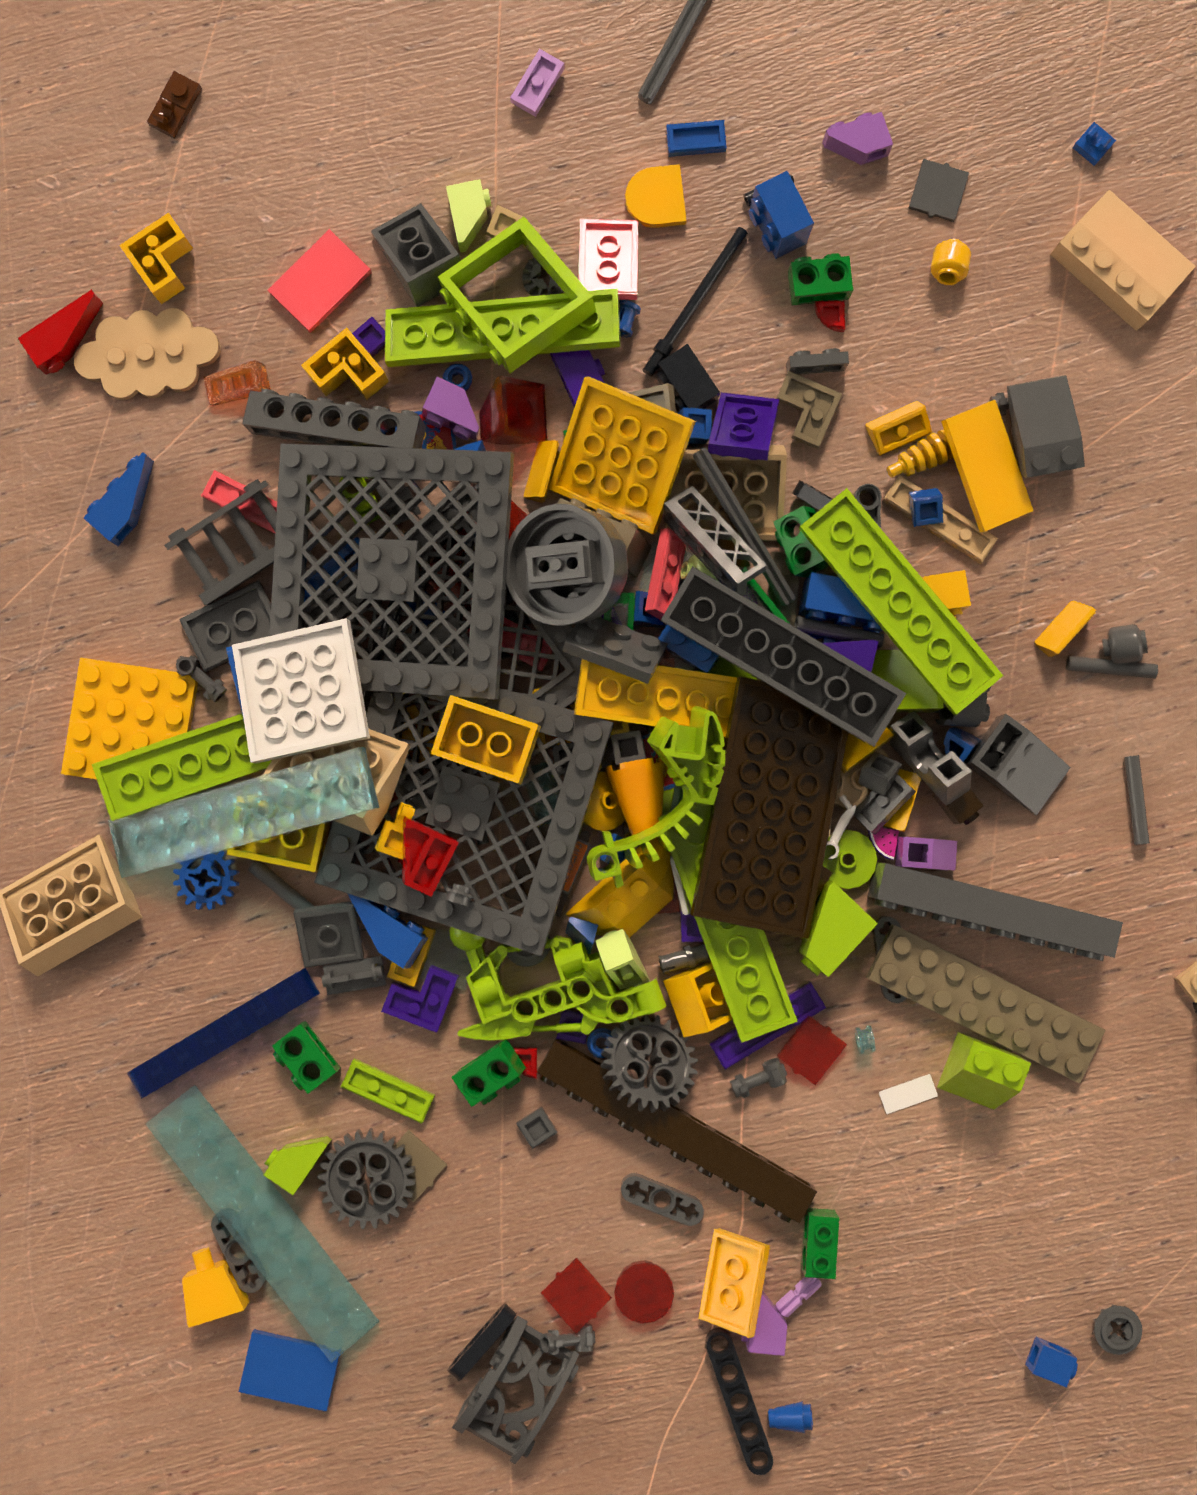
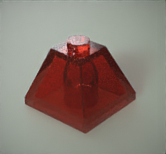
M503 375L497 376L479 412L481 440L500 445L548 441L545 384Z

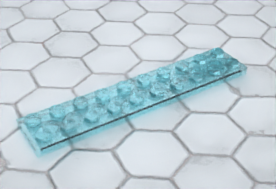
M357 747L155 806L116 821L108 820L120 875L121 878L380 807L365 747Z
M196 1085L146 1123L149 1130L331 1363L380 1322L272 1182L264 1176V1172Z

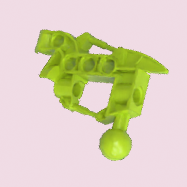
M450 927L449 933L452 943L460 950L466 951L472 972L466 977L482 1021L460 1029L457 1032L458 1036L490 1041L529 1036L531 1032L556 1031L557 1033L582 1032L587 1035L592 1032L599 1022L606 1024L625 1022L639 1016L658 1012L666 1007L657 978L635 987L633 985L617 991L614 981L605 971L599 952L588 955L583 942L573 945L571 939L561 936H554L552 939H548L545 949L551 948L561 979L509 996V993H505L498 974L500 971L499 967L509 952L522 950L506 944H500L486 957L482 946L486 938ZM578 981L586 982L590 987V992L587 994L578 993L575 989V983ZM557 991L561 995L562 1001L559 1004L551 1003L547 998V992ZM615 1000H624L629 1009L623 1013L617 1012L613 1008V1002ZM529 1001L533 1005V1012L527 1014L521 1011L519 1002ZM576 1007L577 1010L583 1013L582 1023L534 1026L538 1019Z

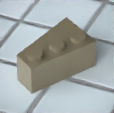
M560 498L557 503L569 504L585 509L588 507L585 503L574 498L570 502ZM597 509L596 513L608 519L622 537L627 550L629 575L637 578L652 546L637 530L638 526L635 523L626 519L618 522L612 519L613 516L610 513Z

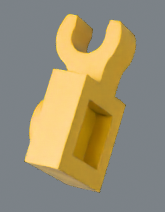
M401 802L397 810L395 822L385 821L375 846L376 851L403 860V819L405 816L412 819L415 812L413 806Z

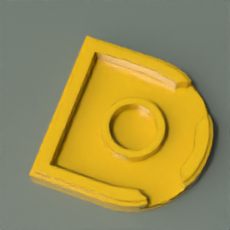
M680 164L646 168L636 173L629 181L625 193L626 208L628 213L635 220L642 223L643 226L660 228L686 225Z

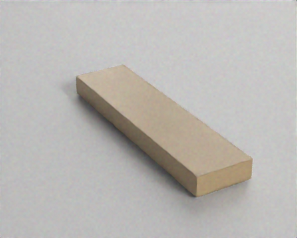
M899 475L882 501L912 520L909 492L923 489ZM944 503L943 523L922 526L979 564L984 561L998 539L988 531L980 532L977 524Z

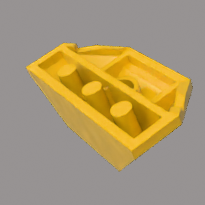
M654 838L649 842L660 859L652 862L643 853L640 845L636 852L642 862V868L636 869L625 859L620 864L623 886L617 888L613 877L603 879L566 913L567 916L598 924L596 935L604 936L607 932L623 929L630 938L673 899L674 875L670 863L671 853L660 845L657 838Z

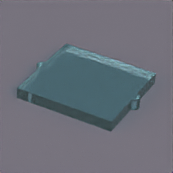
M431 927L436 930L420 978L425 979L429 967L433 965L459 975L455 988L465 990L467 984L466 977L471 970L466 951L460 950L452 943L449 931Z

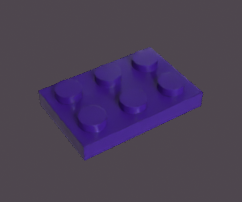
M721 392L708 443V452L722 457L733 456L750 460L768 461L779 399Z

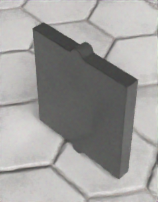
M923 159L908 208L928 214L929 218L935 216L954 222L969 172L949 167L948 163L943 165Z

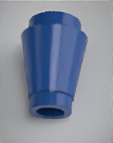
M801 1401L768 1410L770 1428L799 1433L813 1430L811 1404H804Z

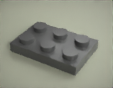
M599 617L587 623L576 624L564 643L563 651L648 684L666 652L668 643L660 641L654 636L644 635L631 630L625 625H618Z

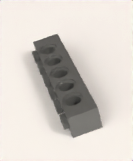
M262 389L261 392L250 390L242 423L251 434L337 446L422 449L426 431L425 423L413 411L402 410L401 413H396L382 406H373V409L363 408L355 402L337 404L323 397L311 400L297 393H290L289 396H284L270 389ZM284 410V413L280 417L275 418V415L278 411ZM312 414L309 421L302 422L306 415ZM340 418V422L336 426L330 427L334 419ZM369 422L365 430L358 431L362 423ZM397 427L394 434L386 435L389 428Z

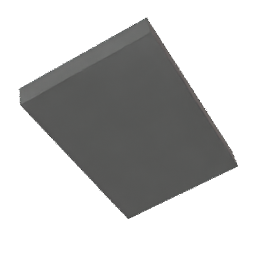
M258 580L179 619L204 672L207 673L229 662L226 647L270 635L271 602L261 582Z

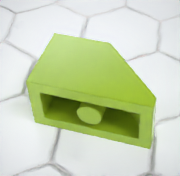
M325 1136L289 1143L280 1151L274 1149L264 1163L268 1166L264 1176L291 1195H294L332 1139Z

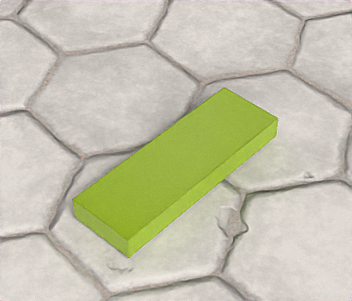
M355 1058L352 1060L341 1085L342 1088L421 1124L435 1096L433 1093Z

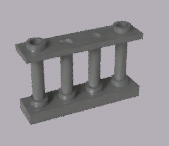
M257 479L243 488L246 492L187 531L182 527L168 536L170 542L165 544L167 550H174L179 547L204 584L202 586L204 592L198 595L204 605L213 603L274 563L275 546L271 549L267 545L263 546L238 509L251 499H254L276 532L277 512L263 493L271 487L266 480L260 483ZM229 515L254 552L252 554L254 560L246 565L242 561L238 562L213 525ZM204 531L229 568L227 570L229 576L221 581L218 578H213L188 541Z

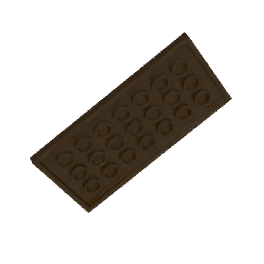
M742 676L737 677L724 742L725 746L723 747V750H725V767L722 768L724 773L720 784L716 785L718 792L714 805L711 807L690 915L808 939L848 732L759 680Z

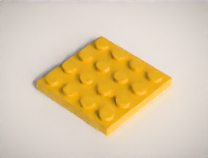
M589 376L584 377L548 489L570 499H577L595 510H604L618 520H629L635 523L639 529L654 534L657 532L664 512V503L668 501L696 421Z
M80 658L61 774L96 779L92 764L189 732L191 730L198 682L190 675L181 676L174 671Z

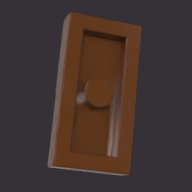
M173 71L147 120L149 126L175 139L202 90L200 84Z

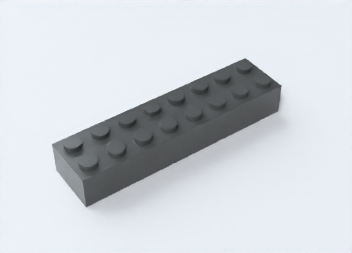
M693 566L660 620L682 635L875 747L906 695L902 690Z
M878 862L872 875L867 897L875 898L874 905L897 910L899 904L904 906L903 912L926 917L927 912L933 913L932 919L955 925L957 919L962 920L961 926L985 932L986 926L991 927L989 932L991 934L1015 939L1016 934H1020L1018 939L1020 941L1043 947L1045 941H1048V948L1074 954L1076 948V955L1100 961L1104 960V956L1115 958L1123 924L1120 921Z

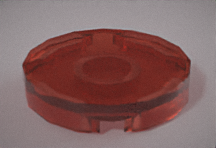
M647 1260L633 1262L626 1266L619 1274L614 1288L616 1304L621 1313L631 1321L642 1324L655 1322L665 1316L671 1308L674 1298L673 1283L668 1272L663 1267Z

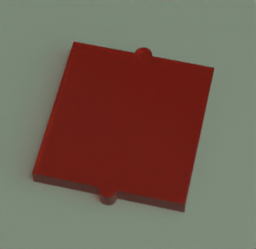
M808 1015L777 1054V1057L793 1068L794 1074H801L816 1085L847 1044L833 1034L829 1026L824 1027Z
M575 1258L562 1272H557L556 1278L541 1292L575 1334L591 1319H596L597 1313L612 1299L610 1294L578 1258Z

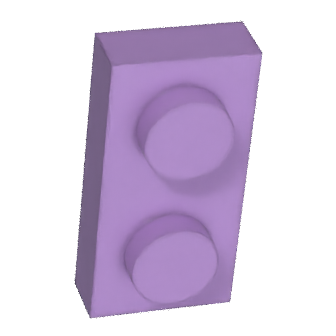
M539 49L511 95V103L536 117L562 74L565 63Z

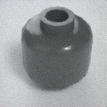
M1135 624L1112 627L1108 630V638L1102 639L1104 657L1110 656L1112 662L1117 665L1139 662L1142 660L1143 654L1148 653L1145 630H1140Z

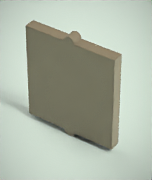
M408 1129L393 1146L397 1148L404 1144L405 1147L401 1152L402 1156L410 1154L412 1156L406 1165L415 1166V1171L408 1176L415 1178L416 1183L407 1187L414 1191L413 1196L409 1198L415 1202L428 1186L432 1187L434 1185L433 1180L447 1166V1163ZM383 1158L376 1167H385L386 1159Z

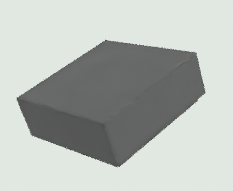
M542 1106L516 1123L532 1149L558 1133Z

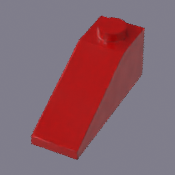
M91 289L18 337V340L36 367L46 375L61 370L65 366V362L72 358L103 302Z

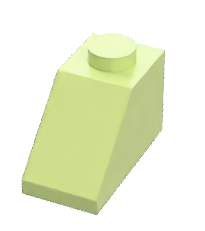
M480 179L446 186L460 253L467 251L488 219L486 208L492 207L489 190H482Z
M623 929L607 932L602 938L595 940L605 971L620 990L650 982L631 939Z

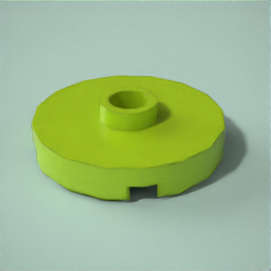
M844 830L838 843L840 850L838 856L834 859H828L836 853V849L833 845H827L823 866L833 873L828 881H833L840 888L851 889L860 887L871 878L876 869L877 855L875 847L869 838L857 831ZM845 854H850L853 858L852 863L849 865L843 862Z

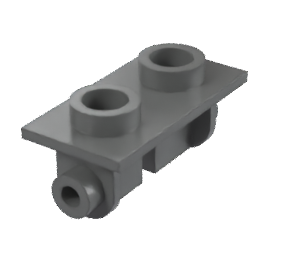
M382 956L323 966L324 975L322 976L323 987L327 989V995L386 985Z

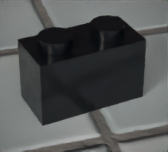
M688 344L658 363L657 380L660 385L666 383L673 385L675 407L678 411L683 407L705 409L718 400L720 391Z

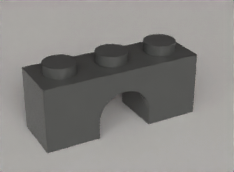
M912 711L890 726V731L894 735L890 740V745L946 806L970 790L972 771L953 751L945 756L940 752L933 740V730L915 711Z
M641 730L611 735L600 770L610 765L618 767L619 763L647 759ZM567 743L572 752L575 743ZM561 744L552 747L554 763L567 757ZM569 762L557 768L560 777L565 776Z

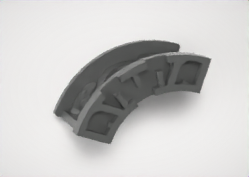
M517 1316L507 1327L498 1348L489 1364L494 1366L493 1369L489 1368L484 1379H479L474 1389L463 1402L452 1426L453 1429L461 1434L468 1430L510 1455V1461L516 1464L521 1456L528 1457L535 1444L534 1438L546 1421L566 1382H572L579 1368L575 1364L579 1353L576 1351L572 1352L565 1347H560L559 1354L554 1355L562 1360V1364L555 1374H549L547 1368L552 1364V1360H546L538 1367L537 1361L544 1353L540 1344L542 1333L528 1326V1321L520 1316ZM521 1336L539 1346L534 1354H532L529 1347L520 1338ZM523 1361L524 1366L518 1372L510 1373L507 1366L510 1362H515L518 1369ZM529 1373L534 1391V1405L520 1411L504 1413L505 1399L502 1391L495 1385L496 1382L514 1383L523 1379ZM544 1386H552L545 1398ZM496 1399L498 1401L499 1408L497 1413L494 1412L495 1405H487V1400ZM532 1419L528 1427H526L524 1422ZM500 1424H506L505 1431L499 1428ZM512 1430L520 1433L518 1439L510 1435Z

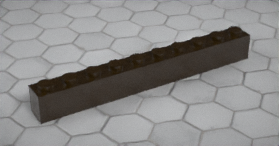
M555 1037L537 1073L541 1074L540 1079L544 1083L554 1088L557 1084L567 1089L566 1094L570 1098L580 1103L583 1099L593 1104L592 1109L606 1118L609 1114L619 1119L618 1124L632 1133L635 1129L645 1134L644 1139L658 1148L661 1144L671 1149L670 1154L684 1163L687 1159L697 1164L696 1169L710 1178L713 1174L723 1179L722 1184L736 1193L740 1189L749 1194L748 1199L762 1208L766 1204L775 1209L774 1214L788 1223L792 1219L800 1224L817 1193L814 1185L677 1106L674 1107L670 1104V1107L664 1112L658 1106L654 1113H651L648 1105L642 1112H639L638 1103L636 1102L630 1108L627 1107L628 1098L626 1096L618 1101L617 1096L620 1091L618 1089L609 1091V1087L613 1084L612 1079H603V1076L609 1069L601 1068L600 1062Z

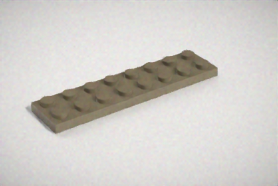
M893 924L866 978L1079 1084L1106 1031Z

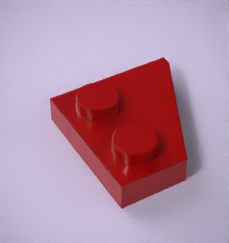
M405 816L403 819L402 882L404 885L432 897L459 842Z

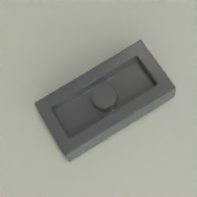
M837 348L826 349L821 354H811L810 351H798L793 353V356H789L786 363L787 373L791 371L801 375L845 371L849 364L848 351L840 352V349Z
M897 774L885 795L872 791L856 807L854 816L875 835L916 791Z

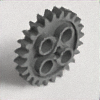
M644 1015L641 1018V1022L636 1017L630 1020V1024L627 1021L622 1022L619 1025L620 1029L615 1027L611 1032L612 1037H608L604 1042L609 1048H604L601 1055L608 1059L604 1060L600 1066L601 1068L609 1069V1071L603 1076V1079H612L613 1084L609 1087V1091L618 1089L620 1093L617 1096V1100L619 1101L626 1096L628 1098L627 1107L629 1108L636 1102L638 1103L639 1112H642L647 1105L651 1113H654L658 1106L664 1112L670 1107V1104L675 1107L680 1102L679 1097L684 1099L689 1094L687 1089H691L695 1084L690 1078H694L698 1071L691 1067L698 1062V1059L689 1057L695 1050V1047H686L685 1043L688 1041L689 1036L680 1038L678 1036L681 1031L680 1026L674 1030L670 1029L671 1020L662 1025L660 1024L659 1015L652 1022H650L648 1015ZM651 1038L655 1040V1046H654L653 1050H652V1048H651V1047H652V1040H651ZM632 1040L638 1041L642 1045L643 1050L635 1049L632 1045ZM661 1048H666L670 1052L671 1058L664 1056ZM651 1054L650 1061H647L646 1058ZM649 1064H650V1065L653 1066V1067H652V1069L648 1072ZM627 1069L635 1070L638 1079L631 1078L627 1073ZM646 1076L648 1088L644 1087V1079L646 1078ZM656 1076L663 1077L666 1080L667 1086L660 1085L656 1080Z
M372 1128L369 1129L366 1137L363 1136L360 1129L356 1131L355 1139L347 1133L344 1136L345 1144L336 1140L333 1144L336 1151L328 1149L325 1153L331 1161L323 1160L320 1163V1166L327 1170L326 1172L319 1173L317 1176L318 1179L325 1181L318 1188V1191L327 1192L322 1203L332 1202L333 1205L329 1210L330 1214L337 1210L341 1212L338 1217L339 1222L346 1216L349 1217V1227H352L356 1220L360 1221L361 1229L366 1227L368 1221H371L375 1229L378 1227L380 1218L387 1225L390 1222V1213L398 1218L400 1215L398 1206L402 1208L408 1206L409 1203L404 1197L413 1196L414 1191L407 1186L414 1185L416 1179L408 1175L413 1173L416 1168L415 1166L406 1165L412 1156L411 1154L402 1156L401 1152L405 1147L404 1144L397 1148L393 1146L396 1139L395 1136L390 1138L389 1141L384 1140L385 1131H382L378 1138L374 1137ZM361 1152H363L366 1157L367 1176L373 1177V1180L369 1185L371 1196L374 1200L373 1205L369 1204V1192L367 1181L361 1180V1177L365 1173L363 1161L360 1157ZM372 1155H382L386 1159V1166L382 1168L376 1167L372 1163ZM343 1161H353L357 1171L355 1173H347L342 1167ZM380 1184L388 1185L392 1190V1195L389 1197L381 1196L378 1193L377 1186ZM348 1191H359L362 1195V1202H352L348 1197Z

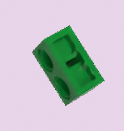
M834 253L824 256L823 259L814 260L811 257L805 256L797 258L794 262L790 263L788 279L791 306L812 304L815 301L850 299L853 292V282L849 256L841 257V254ZM836 272L840 275L841 280L832 281L827 273ZM807 275L812 279V283L803 284L798 277Z
M802 506L773 521L777 530L775 531L776 540L784 548L787 556L785 562L788 569L794 576L806 578L811 572L816 573L829 566L801 531L796 537L794 535V528L798 523L801 526L817 513L815 508ZM810 550L811 559L806 564L804 556Z
M306 1020L272 1045L275 1050L273 1056L282 1067H288L293 1074L291 1079L300 1091L305 1090L307 1094L341 1068ZM291 1039L298 1040L301 1043L302 1052L300 1054H294L289 1050L288 1044ZM313 1063L319 1067L320 1076L318 1078H312L307 1074L306 1067L308 1064Z
M505 1039L460 1068L451 1078L470 1106L473 1107L479 1102L485 1105L498 1096L496 1091L503 1086L508 1090L522 1080L520 1075L526 1069V1066L509 1041ZM498 1061L507 1065L508 1073L498 1069ZM473 1077L480 1078L484 1083V1088L477 1087Z
M808 1208L804 1215L801 1269L805 1277L836 1279L839 1216L835 1210Z

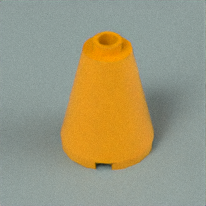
M660 757L655 764L653 758L619 763V767L615 771L612 770V765L605 767L607 777L631 834L640 833L658 823V818L663 814L665 764Z

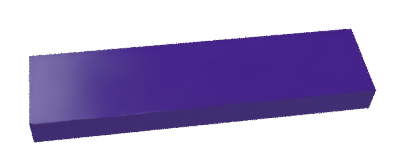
M810 981L788 994L798 1022L742 1043L734 1027L709 1042L725 1070L826 1008Z

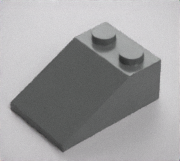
M421 203L371 230L386 259L417 307L440 295L439 290L442 287L438 276L461 261L459 253Z
M1062 375L1007 386L1013 450L1021 475L1029 478L1085 467L1082 435L1067 376Z

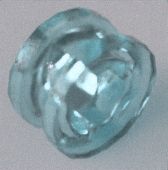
M867 1025L863 1030L855 1027V1038L859 1053L864 1054L865 1050L875 1052V1040L871 1026Z

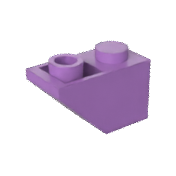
M871 112L864 113L858 116L855 121L846 124L844 122H837L826 130L823 139L825 148L860 165L887 157L893 146L882 112L873 115Z
M436 377L422 408V416L432 426L438 428L445 426L453 430L452 433L463 440L471 438L476 441L479 426L465 390L442 378Z
M898 837L895 866L955 870L957 841Z
M762 1290L755 1336L747 1338L741 1335V1341L746 1342L749 1353L785 1356L786 1320Z

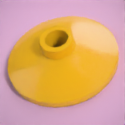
M599 772L584 823L598 831H609L620 826L625 818L606 772ZM607 796L610 797V806L605 802Z

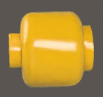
M949 239L939 243L934 248L931 262L933 277L944 285H955L964 280L968 275L971 260L969 247L958 239Z

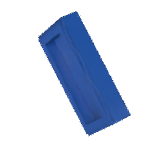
M724 120L666 125L668 157L726 152Z

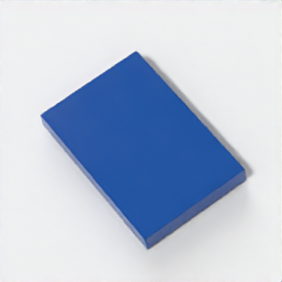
M254 1329L251 1334L238 1392L327 1412L341 1348Z

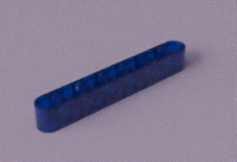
M304 968L127 1072V1075L142 1099L319 995L320 992L307 969Z

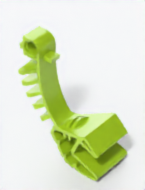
M700 706L693 707L689 726L679 725L677 722L664 716L659 719L647 742L668 767L667 774L669 777L673 778L676 786L682 787L683 798L665 818L640 833L613 841L612 834L609 831H602L605 844L592 848L587 856L590 876L595 881L613 877L617 888L623 886L622 871L617 855L618 851L624 850L625 858L631 866L636 869L642 868V862L634 847L641 845L646 857L655 862L660 858L649 842L650 840L657 838L661 846L667 851L672 852L675 847L664 833L672 828L677 835L685 840L690 834L678 822L685 815L697 825H700L703 821L689 810L694 803L714 805L718 792L716 785L720 784L724 773L722 768L725 767V750L722 749L725 746L724 736L717 715L713 711ZM602 855H609V864L604 868H597V859Z

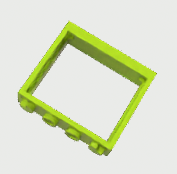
M524 216L438 276L442 287L439 293L443 296L448 306L453 304L457 308L455 312L463 325L470 324L474 329L472 334L481 346L486 344L491 350L489 355L495 364H502L509 373H512L596 313L593 296ZM523 244L569 297L571 302L506 347L459 288Z

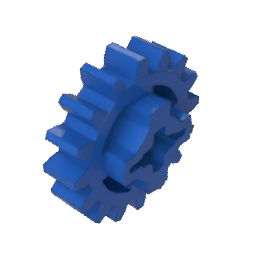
M198 846L197 854L193 850L186 851L188 859H178L182 868L173 870V873L179 875V879L175 880L173 885H180L182 888L177 893V896L186 895L185 904L191 905L195 901L196 909L198 910L203 909L205 903L208 910L215 909V901L220 906L225 905L226 900L224 896L234 897L235 895L230 889L231 886H239V882L233 880V876L239 874L240 871L232 870L231 868L236 862L235 859L226 860V850H222L217 854V846H210L208 852L205 846ZM201 858H204V860H201V865L195 869L191 868L193 863H195L197 860ZM218 863L222 866L225 875H222L218 869ZM207 873L208 876L217 879V881L206 882L205 879L196 876V874ZM188 880H190L193 886L195 887L194 892L190 888ZM219 886L222 887L219 893L209 897L212 889Z

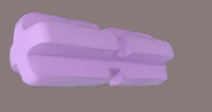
M804 1277L795 1285L796 1289L794 1291L791 1289L776 1303V1308L781 1315L787 1318L803 1304V1299L807 1300L821 1287L820 1279Z

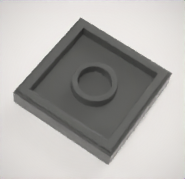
M351 901L294 910L293 914L305 968L364 959L356 909Z

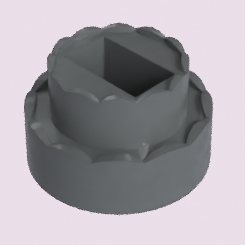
M552 504L541 507L527 515L518 524L509 539L506 576L508 589L517 605L528 616L539 622L558 626L593 621L601 617L616 604L626 584L628 562L625 543L615 526L604 516L592 510L569 504ZM574 558H576L578 561V565L575 569L572 567L571 564Z

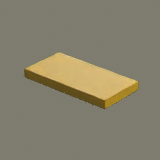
M996 400L986 402L941 421L980 532H986L1034 511Z

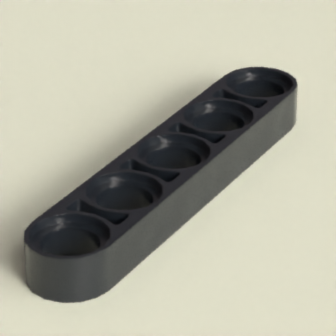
M720 1327L714 1328L706 1336V1348L748 1469L753 1474L765 1475L772 1469L773 1456L736 1348L727 1330ZM716 1336H724L728 1341L727 1347L722 1351H716L711 1347V1341ZM726 1365H734L738 1373L735 1378L727 1380L721 1376L722 1368ZM741 1393L748 1398V1401L743 1408L738 1409L732 1406L731 1398L735 1394ZM745 1423H754L758 1427L757 1433L752 1437L742 1435L741 1427ZM755 1452H764L768 1456L767 1462L762 1466L752 1464L751 1456Z

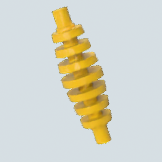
M944 429L938 431L937 434L932 433L926 439L917 442V447L915 445L907 449V453L902 452L899 454L897 462L886 468L888 475L891 478L901 473L910 476L915 474V470L922 472L926 470V467L931 469L936 467L937 463L942 465L948 461V458H954Z

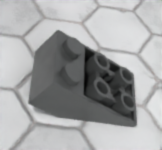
M1007 714L996 717L964 762L967 767L1034 815L1040 812L1071 768L1030 730Z

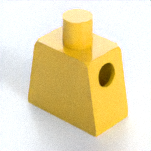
M209 1247L193 1252L192 1257L196 1269L188 1271L182 1278L188 1328L244 1311L250 1303L249 1297L246 1292L239 1288L226 1259L214 1263Z

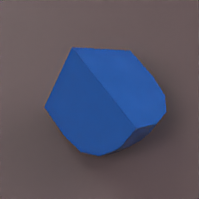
M950 728L944 739L945 753L948 754L953 751L964 763L980 739L962 729Z

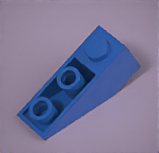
M144 452L140 456L133 457L128 462L127 470L120 478L117 477L109 483L106 489L107 492L100 500L97 499L89 505L87 514L84 517L107 540L117 546L138 525L154 463Z
M348 894L378 952L403 969L411 968L428 940V937L423 934L425 929L412 920L406 923L398 917L400 912L394 908L385 905L381 906L376 902Z

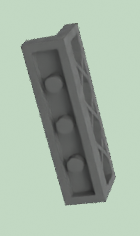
M693 486L664 503V522L721 584L742 596L746 595L747 582L766 571L767 565ZM692 498L697 503L698 510H685L680 504ZM700 519L713 521L717 525L716 531L702 529L699 525ZM718 539L732 541L735 544V551L722 550L717 545ZM737 559L748 560L755 567L743 573L736 566Z

